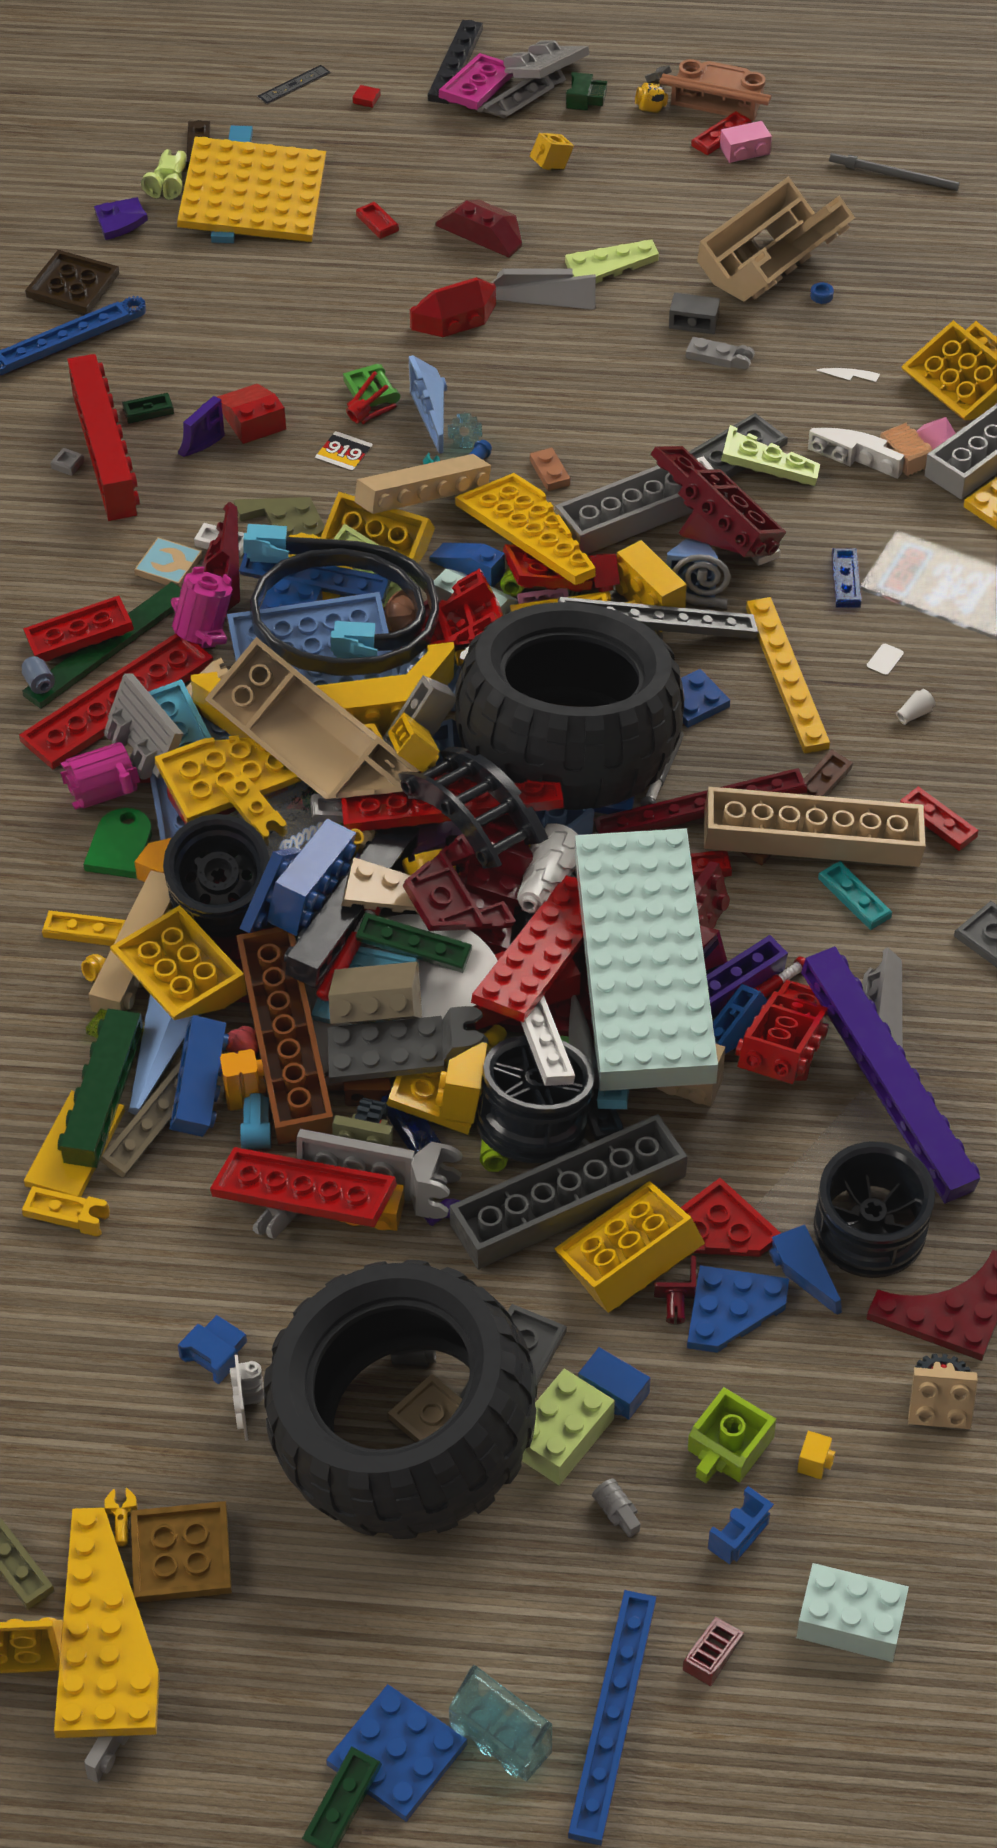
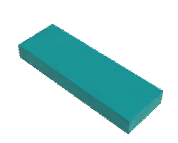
M841 861L819 873L818 879L870 930L892 918V911Z

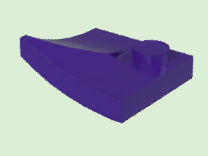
M138 197L94 206L95 214L105 240L124 235L148 221L147 213L142 208Z
M213 396L183 422V440L178 450L179 455L185 457L200 452L225 436L221 399Z

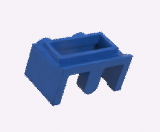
M748 1486L744 1490L742 1508L731 1510L730 1522L725 1528L719 1531L713 1526L709 1531L708 1550L729 1565L733 1560L737 1562L769 1524V1510L774 1504Z

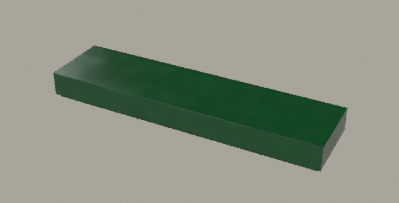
M366 912L356 934V940L359 942L414 957L418 960L461 973L464 972L472 951V944Z

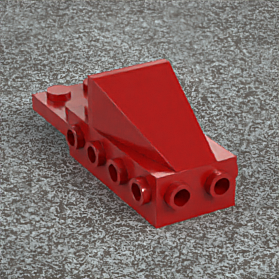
M786 979L780 990L773 992L767 1003L762 1005L759 1015L755 1016L751 1027L747 1028L744 1038H740L735 1053V1055L739 1056L737 1067L793 1084L795 1081H806L808 1079L814 1052H818L821 1040H825L829 1029V1024H827L829 1020L827 1015L828 1007L820 1004L810 986Z

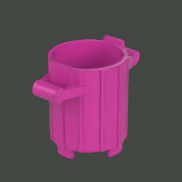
M193 567L192 573L186 574L179 597L171 599V605L175 611L172 623L175 634L184 640L195 644H202V648L216 647V645L227 643L223 625L233 591L231 587L232 580L228 575L224 574L222 578L221 576L204 572V567Z
M121 742L66 759L65 762L61 763L64 770L66 769V771L60 772L63 784H67L71 795L77 800L72 803L75 810L79 808L84 809L137 791V783L140 782L137 768H133L129 755Z

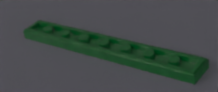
M173 582L166 585L128 613L134 630L122 636L109 638L99 644H92L78 649L50 670L55 678V683L48 692L37 694L28 686L22 690L23 697L42 709L173 613L174 609L171 605V599L179 597L181 588Z

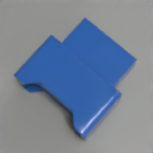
M216 1315L206 1327L197 1324L178 1344L179 1356L185 1362H197L213 1373L214 1382L220 1384L230 1373V1368L236 1366L235 1355H238V1351L247 1343V1337L244 1332Z

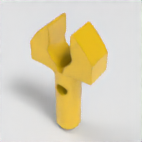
M126 1488V1501L122 1504V1508H119V1505L116 1503L115 1489L105 1498L106 1514H113L115 1516V1541L119 1547H124L128 1544V1515L131 1513V1510H138L136 1496L128 1488Z

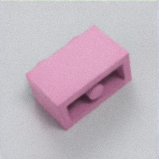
M762 121L721 129L720 149L729 163L769 155L771 152L772 136Z

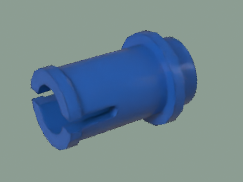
M486 440L477 441L474 444V449L469 454H474L483 460L491 455L492 446Z

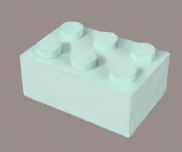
M813 1563L796 1638L893 1662L909 1586Z

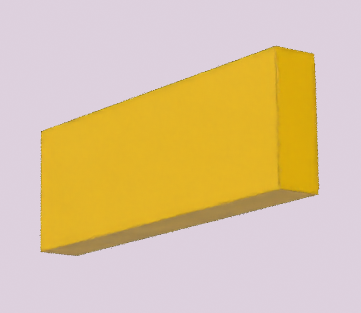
M49 910L42 929L43 938L112 946L126 920Z

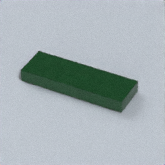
M351 1746L306 1829L302 1840L316 1848H338L382 1763Z

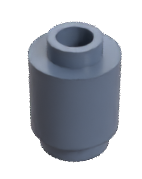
M32 656L22 663V675L34 693L42 694L48 692L54 686L55 678L44 660Z

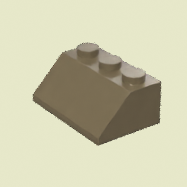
M419 962L335 969L328 995L330 1024L348 1026L422 1018Z

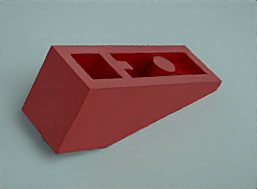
M616 554L589 555L588 558L595 566L596 575L592 578V588H598L599 592L614 590L613 585L620 584Z

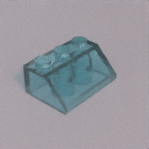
M473 1665L449 1706L450 1726L463 1737L467 1735L476 1742L477 1748L488 1757L494 1756L498 1759L505 1771L511 1776H519L527 1782L552 1753V1723L476 1665Z

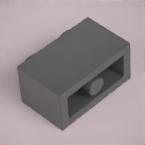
M674 293L669 312V329L715 334L719 319L720 298Z

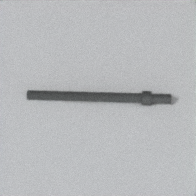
M831 153L829 162L845 165L849 169H864L958 191L960 182L858 159V156L854 155L843 156Z

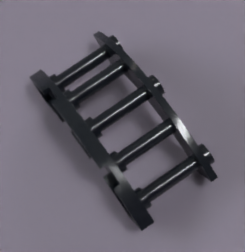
M447 747L440 751L443 762L422 773L411 771L398 773L401 780V788L407 794L408 799L425 801L442 811L469 841L483 869L501 866L502 863L498 854L521 841H524L525 845L539 844L549 839L532 806L526 808L519 798L522 792L513 781L484 756L469 754V749ZM447 771L449 772L447 775L437 780H433L434 778L446 773ZM462 778H467L477 783L476 786L457 796L446 788ZM486 792L490 793L500 805L475 818L464 804ZM507 813L518 831L492 845L482 827Z

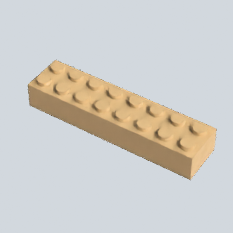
M708 787L704 807V849L920 867L926 847L923 805Z

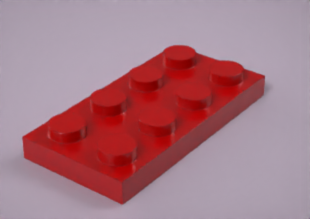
M118 595L23 628L33 655L44 661H50L55 657L76 652L78 649L89 645L99 644L109 638L122 636L134 630V627Z

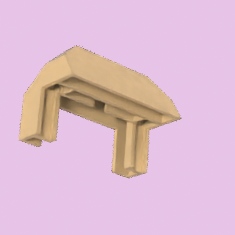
M788 176L700 241L697 262L715 286L743 302L751 296L755 300L783 278L781 276L783 272L788 275L796 269L797 265L795 263L797 261L800 264L804 263L812 257L810 252L824 241L828 245L838 235L840 236L850 228L848 223L855 219L840 195L815 213ZM766 228L774 240L763 249H760L753 238Z

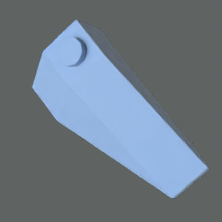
M412 355L409 356L410 394L438 453H443L444 391H447L446 381L444 377H440L435 367Z

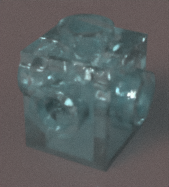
M471 413L456 414L457 418H453L451 425H447L448 439H453V444H459V448H471L473 443L479 441V437H482V423L477 422V417H471ZM466 427L469 430L468 435L462 436L460 428Z

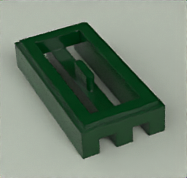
M168 393L122 402L128 424L174 414V407Z

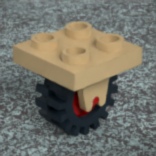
M932 1354L931 1359L928 1356H924L923 1360L919 1359L917 1366L915 1365L908 1424L971 1429L978 1381L977 1373L970 1372V1368L966 1367V1363L963 1360L958 1363V1358L955 1356L948 1359V1354H942V1357Z

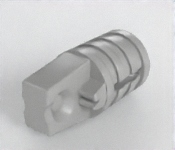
M612 1478L600 1484L593 1491L592 1497L598 1502L614 1526L619 1524L629 1538L640 1532L641 1523L635 1516L637 1509L631 1500H628L627 1495L623 1493L617 1481Z

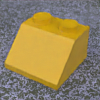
M481 1042L450 1059L447 1071H441L435 1104L436 1106H441L439 1118L474 1123L487 1043Z

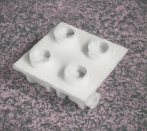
M235 1355L236 1367L230 1368L237 1430L244 1429L245 1441H247L248 1433L244 1405L257 1404L264 1399L262 1369L260 1364L254 1361L239 1363L238 1355Z

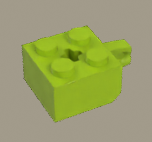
M723 1387L694 1424L689 1434L688 1451L702 1460L696 1468V1478L707 1483L718 1470L740 1483L774 1439L776 1418Z

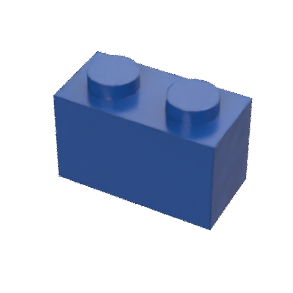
M598 1347L578 1373L580 1379L615 1400L614 1414L622 1415L628 1420L650 1393L651 1377Z

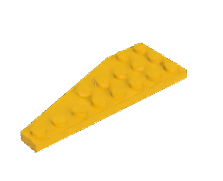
M509 474L455 496V505L574 585L581 584L596 576L595 566L586 553L581 552L578 541L573 540L571 531L560 515H556L552 503L547 502L545 493L517 474Z
M374 723L364 724L383 740ZM239 735L229 736V739L214 740V737L204 738L154 757L155 764L186 823L201 816L216 814L234 807L222 792V785L244 772L262 795L303 781L251 737L239 738Z
M105 1508L72 1509L54 1724L55 1738L156 1735L159 1669Z

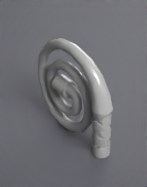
M698 554L681 559L675 565L673 571L677 575L681 567L690 561L703 560L718 565L723 570L725 578L724 582L713 590H703L693 585L691 573L698 568L697 580H699V583L704 587H714L720 581L721 576L716 566L702 561L695 562L688 567L685 573V582L689 589L703 596L686 592V602L694 606L727 609L728 599L704 597L718 594L729 585L731 576L728 567L721 560L710 555ZM708 569L713 571L715 575L714 580L710 582L706 581Z

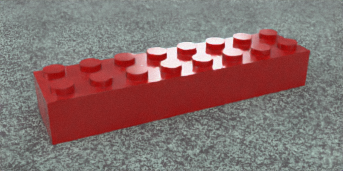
M96 354L68 358L72 394L108 521L137 516L136 506L140 505L137 490L134 491L135 487H138L135 472L131 473L133 471L130 456L126 457L128 455L126 441H121L123 439L121 424L117 425L119 420L116 408L112 409L114 402L112 393H108L110 390L107 377L102 378L105 377L103 363H98Z

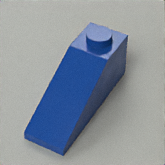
M442 543L429 557V561L446 569L460 571L466 575L480 568L491 587H494L505 573V553L482 543Z
M741 984L713 1021L715 1043L725 1046V1054L737 1047L740 1038L743 1039L747 1028L751 1027L755 1016L759 1015L762 1005L767 1003L768 1000L761 991Z
M804 1224L773 1236V1249H770L769 1252L776 1267L780 1265L785 1276L836 1315L842 1313L841 1299L806 1225Z

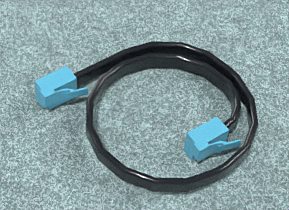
M248 524L247 533H244L243 553H247V558H250V562L277 563L259 578L250 599V614L254 634L287 663L302 670L334 676L380 674L411 662L427 645H430L438 623L439 601L433 579L415 560L386 546L350 540L287 537V526ZM347 566L372 571L398 584L413 601L416 617L406 628L382 634H375V623L335 621L334 631H331L330 651H333V655H337V658L302 652L277 639L261 621L259 607L265 593L286 576L314 567ZM421 589L426 593L430 608V615L423 632L421 631L425 623L426 610ZM377 651H391L377 656Z

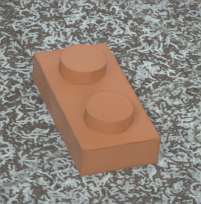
M553 448L530 453V462L547 491L570 486V477Z

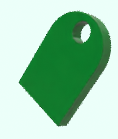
M120 808L107 813L97 826L83 864L84 871L137 879L134 861L150 843L152 837L149 818L143 812L133 808ZM126 819L135 820L131 824L122 823V821Z

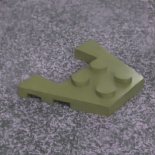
M311 497L233 500L234 505L237 506L238 517L241 522L266 516L270 525L287 526V537L301 532L321 537L325 527Z

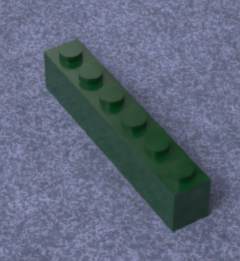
M108 1008L105 1018L100 1019L97 1029V1041H93L90 1047L89 1064H85L82 1070L81 1087H77L74 1093L75 1104L73 1110H69L66 1116L65 1133H61L58 1139V1150L62 1153L63 1163L98 1168L144 1031L141 1013Z

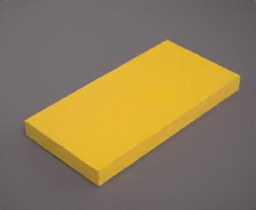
M71 1090L24 1179L25 1187L32 1188L34 1186L81 1197L96 1168L63 1163L62 1153L58 1150L59 1136L61 1133H65L67 1113L69 1110H73L75 1104V1091ZM118 1105L102 1156L125 1113L124 1105Z

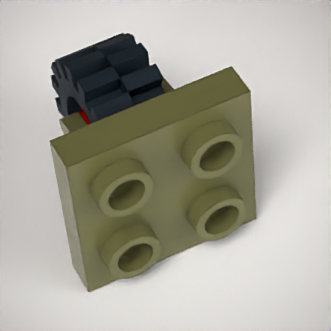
M362 1098L360 1106L357 1108V1114H354L352 1118L335 1115L332 1123L333 1135L393 1147V1126L388 1125L386 1118L388 1114L387 1103Z

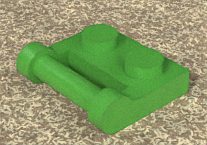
M374 364L343 373V380L353 397L374 371L377 372L374 379L378 380L381 387L388 385V389L374 400L370 407L386 402L393 404L400 400V393L392 387L381 364ZM372 381L359 400H367L379 390L374 381Z

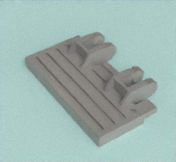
M542 40L530 45L528 52H516L512 56L505 57L503 61L506 68L505 73L513 74L514 78H543L590 55L589 46H559L555 40Z
M124 674L108 715L109 719L104 734L108 739L112 740L113 744L121 742L125 747L129 743L133 747L130 760L133 768L136 767L138 769V775L141 780H147L153 773L157 778H162L155 764L154 757L177 749L184 733L134 674Z

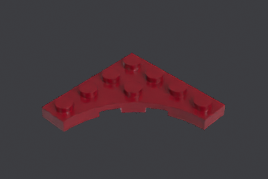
M992 1250L985 1264L975 1275L962 1284L946 1291L912 1296L894 1294L877 1289L866 1319L982 1361L997 1325V1251Z

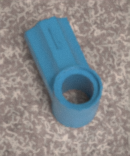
M252 1093L244 1098V1123H241L240 1129L241 1148L268 1149L271 1148L269 1097H265L261 1093Z

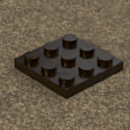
M57 250L25 290L26 298L88 314L119 275V266Z

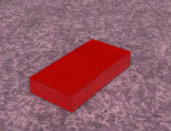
M375 201L356 209V216L379 239L399 231V224Z

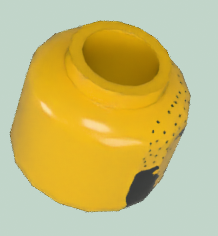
M643 83L641 87L637 88L635 104L638 105L641 111L658 113L662 106L666 107L668 93L664 92L662 85Z

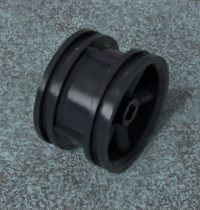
M869 1141L857 1143L838 1152L827 1163L822 1173L814 1215V1234L823 1254L838 1268L860 1277H887L908 1268L919 1257L926 1241L929 1221L935 1202V1188L930 1173L924 1164L912 1153L886 1142ZM870 1186L884 1188L891 1192L884 1201L871 1198ZM847 1191L857 1204L849 1211L834 1206L832 1201L842 1192ZM908 1208L911 1209L915 1220L910 1225L894 1223V1213Z

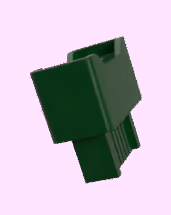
M572 72L571 88L566 92V109L588 111L589 105L603 106L607 93V81L593 80V74Z

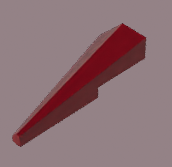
M228 502L223 508L225 511L224 521L217 524L216 529L219 531V534L215 540L210 542L201 566L204 567V572H209L222 578L226 574L231 578L233 591L227 611L240 602L237 506L231 502Z

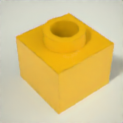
M808 1431L799 1456L797 1472L822 1479L825 1468L831 1470L836 1451L831 1450L832 1438Z

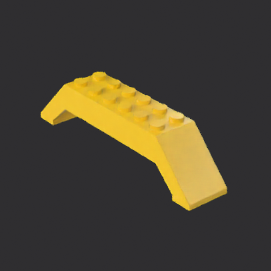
M454 642L427 645V653L404 675L317 685V687L362 724L374 723L380 734H386L423 675L447 686L454 678ZM217 672L191 675L193 702L199 714L232 736L239 735V738L250 737L205 700L221 680Z

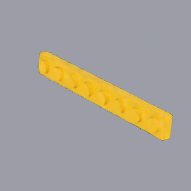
M771 597L746 601V610L748 614L754 615L758 629V640L804 754L829 749V738Z

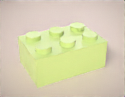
M563 1369L535 1402L537 1410L534 1435L531 1446L526 1448L523 1453L522 1462L560 1486L614 1420L615 1400L568 1370Z

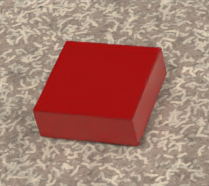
M360 85L352 97L353 103L373 108L381 96V91L378 88Z

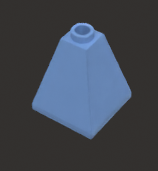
M685 539L667 553L666 564L673 570L681 559L690 555H710L717 559L718 556L709 544L693 539ZM703 560L690 561L683 565L678 572V576L685 582V573L688 567L695 562H702ZM703 561V562L711 563V564H713L714 566L717 567L716 564H714V563H712V562H710V561ZM698 568L692 571L691 581L693 585L703 590H713L716 588V585L714 587L702 586L699 580H697ZM708 569L706 581L710 582L714 580L715 575L713 571ZM687 585V587H686V592H687V593H689V594H694V595H698V596H703V595H699V594H696L695 592H693L691 589H689V587H688V585ZM708 595V596H704V597H714V598H715V595Z

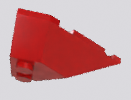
M480 568L457 581L452 587L454 590L453 594L447 601L441 600L439 602L438 623L430 645L454 642V645L470 644L477 635L484 631L487 625L503 616L500 604ZM428 615L427 618L425 619V623H424V626H423L421 632H423L424 629H425V626H426V623H427V621H428L429 615Z

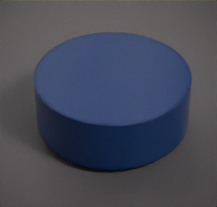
M819 282L811 287L810 297L816 303L825 304L833 299L834 289L828 283Z

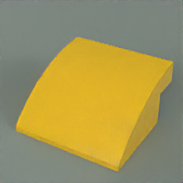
M953 320L901 366L904 372L965 421L978 418L997 404V337L977 321L965 330Z

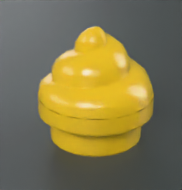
M92 954L87 956L82 962L81 970L88 981L96 980L106 958L99 954Z

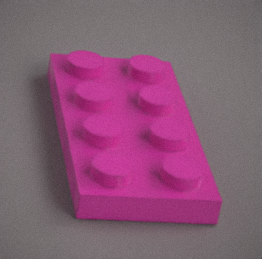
M479 53L439 89V98L477 110L509 81L513 74L505 73L506 68L503 60Z

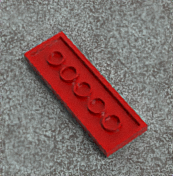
M234 1147L210 1187L212 1197L375 1228L397 1183L395 1176Z

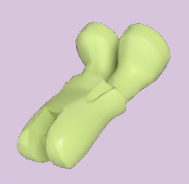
M169 149L162 153L154 173L147 172L141 180V187L146 194L157 199L160 197L163 188V195L168 200L180 195L183 188L181 180L182 171L187 161L186 153L178 151L175 156L171 154Z

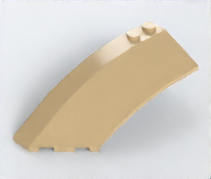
M257 637L205 698L208 703L326 800L403 792L398 773L405 771L420 772L397 755L395 749L347 712Z

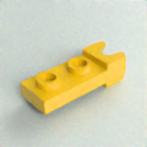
M245 772L222 785V792L243 819L260 833L267 846L269 845V831H275L281 837L287 834L286 821L277 810L275 811Z
M32 1186L22 1208V1214L24 1217L80 1229V1233L98 1237L102 1234L98 1218L107 1219L110 1215V1209L107 1201L90 1196L86 1199Z

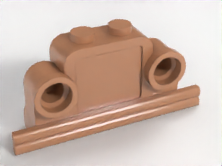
M693 59L684 60L679 65L677 76L662 74L659 84L672 86L671 105L726 116L737 111L752 121L757 116L760 104L768 106L772 95L763 94L765 86V76L763 74L750 72L746 68L711 61L701 63Z

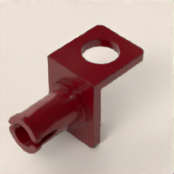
M691 1255L690 1283H655L654 1297L667 1298V1323L674 1324V1312L677 1313V1324H682L686 1321L685 1298H695L696 1256Z

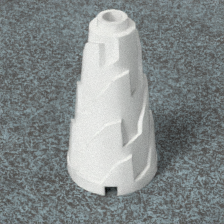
M557 823L546 824L544 830L549 839L539 844L530 845L533 860L523 875L517 895V900L522 910L528 913H536L543 902L547 901L558 883L562 882L566 875L571 876L576 869L575 835L578 834L565 825Z

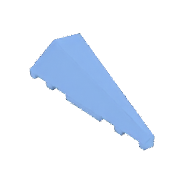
M151 994L148 1000L131 1102L128 1112L134 1115L143 1107L174 1060L177 1051L184 1042L186 1027L192 1018L191 1016L173 1020Z

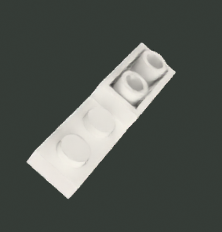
M812 428L809 432V450L848 466H851L856 461L897 479L902 474L904 455L887 448V440L858 431L838 428Z

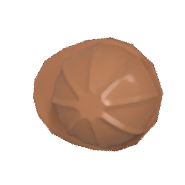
M402 589L391 596L383 609L389 633L406 628L416 617L413 601Z

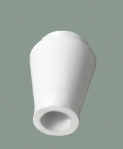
M917 690L902 708L896 712V716L902 724L906 725L908 722L931 712L932 707L935 706V700L927 690Z

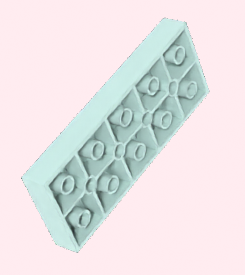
M687 828L575 835V862L600 1091L716 1084L718 1060Z

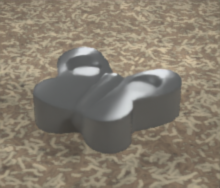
M669 65L661 66L654 73L645 75L647 82L660 79L662 74L671 73L672 70Z

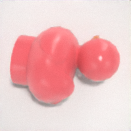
M241 1026L228 1033L229 1039L226 1047L228 1053L235 1052L238 1054L239 1051L252 1049L255 1052V1057L257 1056L259 1047L256 1032L253 1028Z

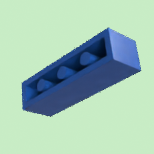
M195 1015L189 1021L185 1032L170 1130L203 1137L208 1128H213L216 1120V1111H212L213 1103L217 1102L221 1089L220 1085H216L218 1076L222 1075L220 1057L222 1051L226 1050L229 1034H225V1022Z

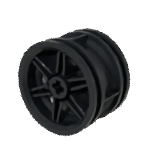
M223 814L201 816L181 827L169 841L163 862L165 880L173 909L180 905L206 934L211 937H228L244 932V930L240 929V926L270 860L268 847L260 833L243 819ZM234 850L238 855L233 858L228 852ZM202 852H209V854H207L203 858H200V854ZM252 874V878L250 880H244L245 877ZM189 875L190 877L194 878L195 881L187 882L186 877ZM231 896V898L236 899V901L230 903L228 901V897ZM211 898L209 904L206 905L202 903Z
M526 1035L511 1037L501 1041L489 1051L483 1066L481 1082L483 1093L479 1098L476 1125L482 1140L492 1150L515 1161L548 1163L580 1147L586 1130L588 1118L586 1107L591 1100L594 1072L588 1058L579 1049L562 1041L575 1074L574 1083L550 1086L544 1085Z

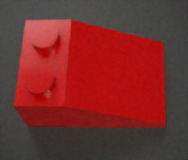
M259 384L217 397L221 399L224 417L242 444L286 430L285 407L275 393Z

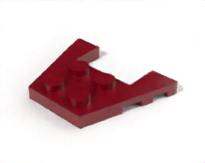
M463 834L456 837L453 843L448 847H444L436 857L426 862L409 876L403 883L404 890L429 931L513 927L516 920L504 901L478 909L453 866L472 860L475 855Z

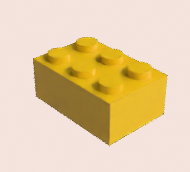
M642 540L617 552L620 584L615 585V588L621 596H624L628 601L635 599L636 604L685 608L687 584Z

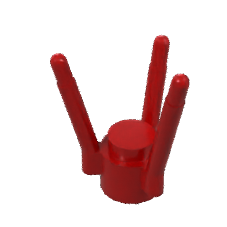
M376 371L370 375L354 398L347 403L346 413L356 424L361 422L364 425L370 419L397 407V404L393 403L369 414V411H371L370 404L388 389V385H384L367 400H359L376 377Z

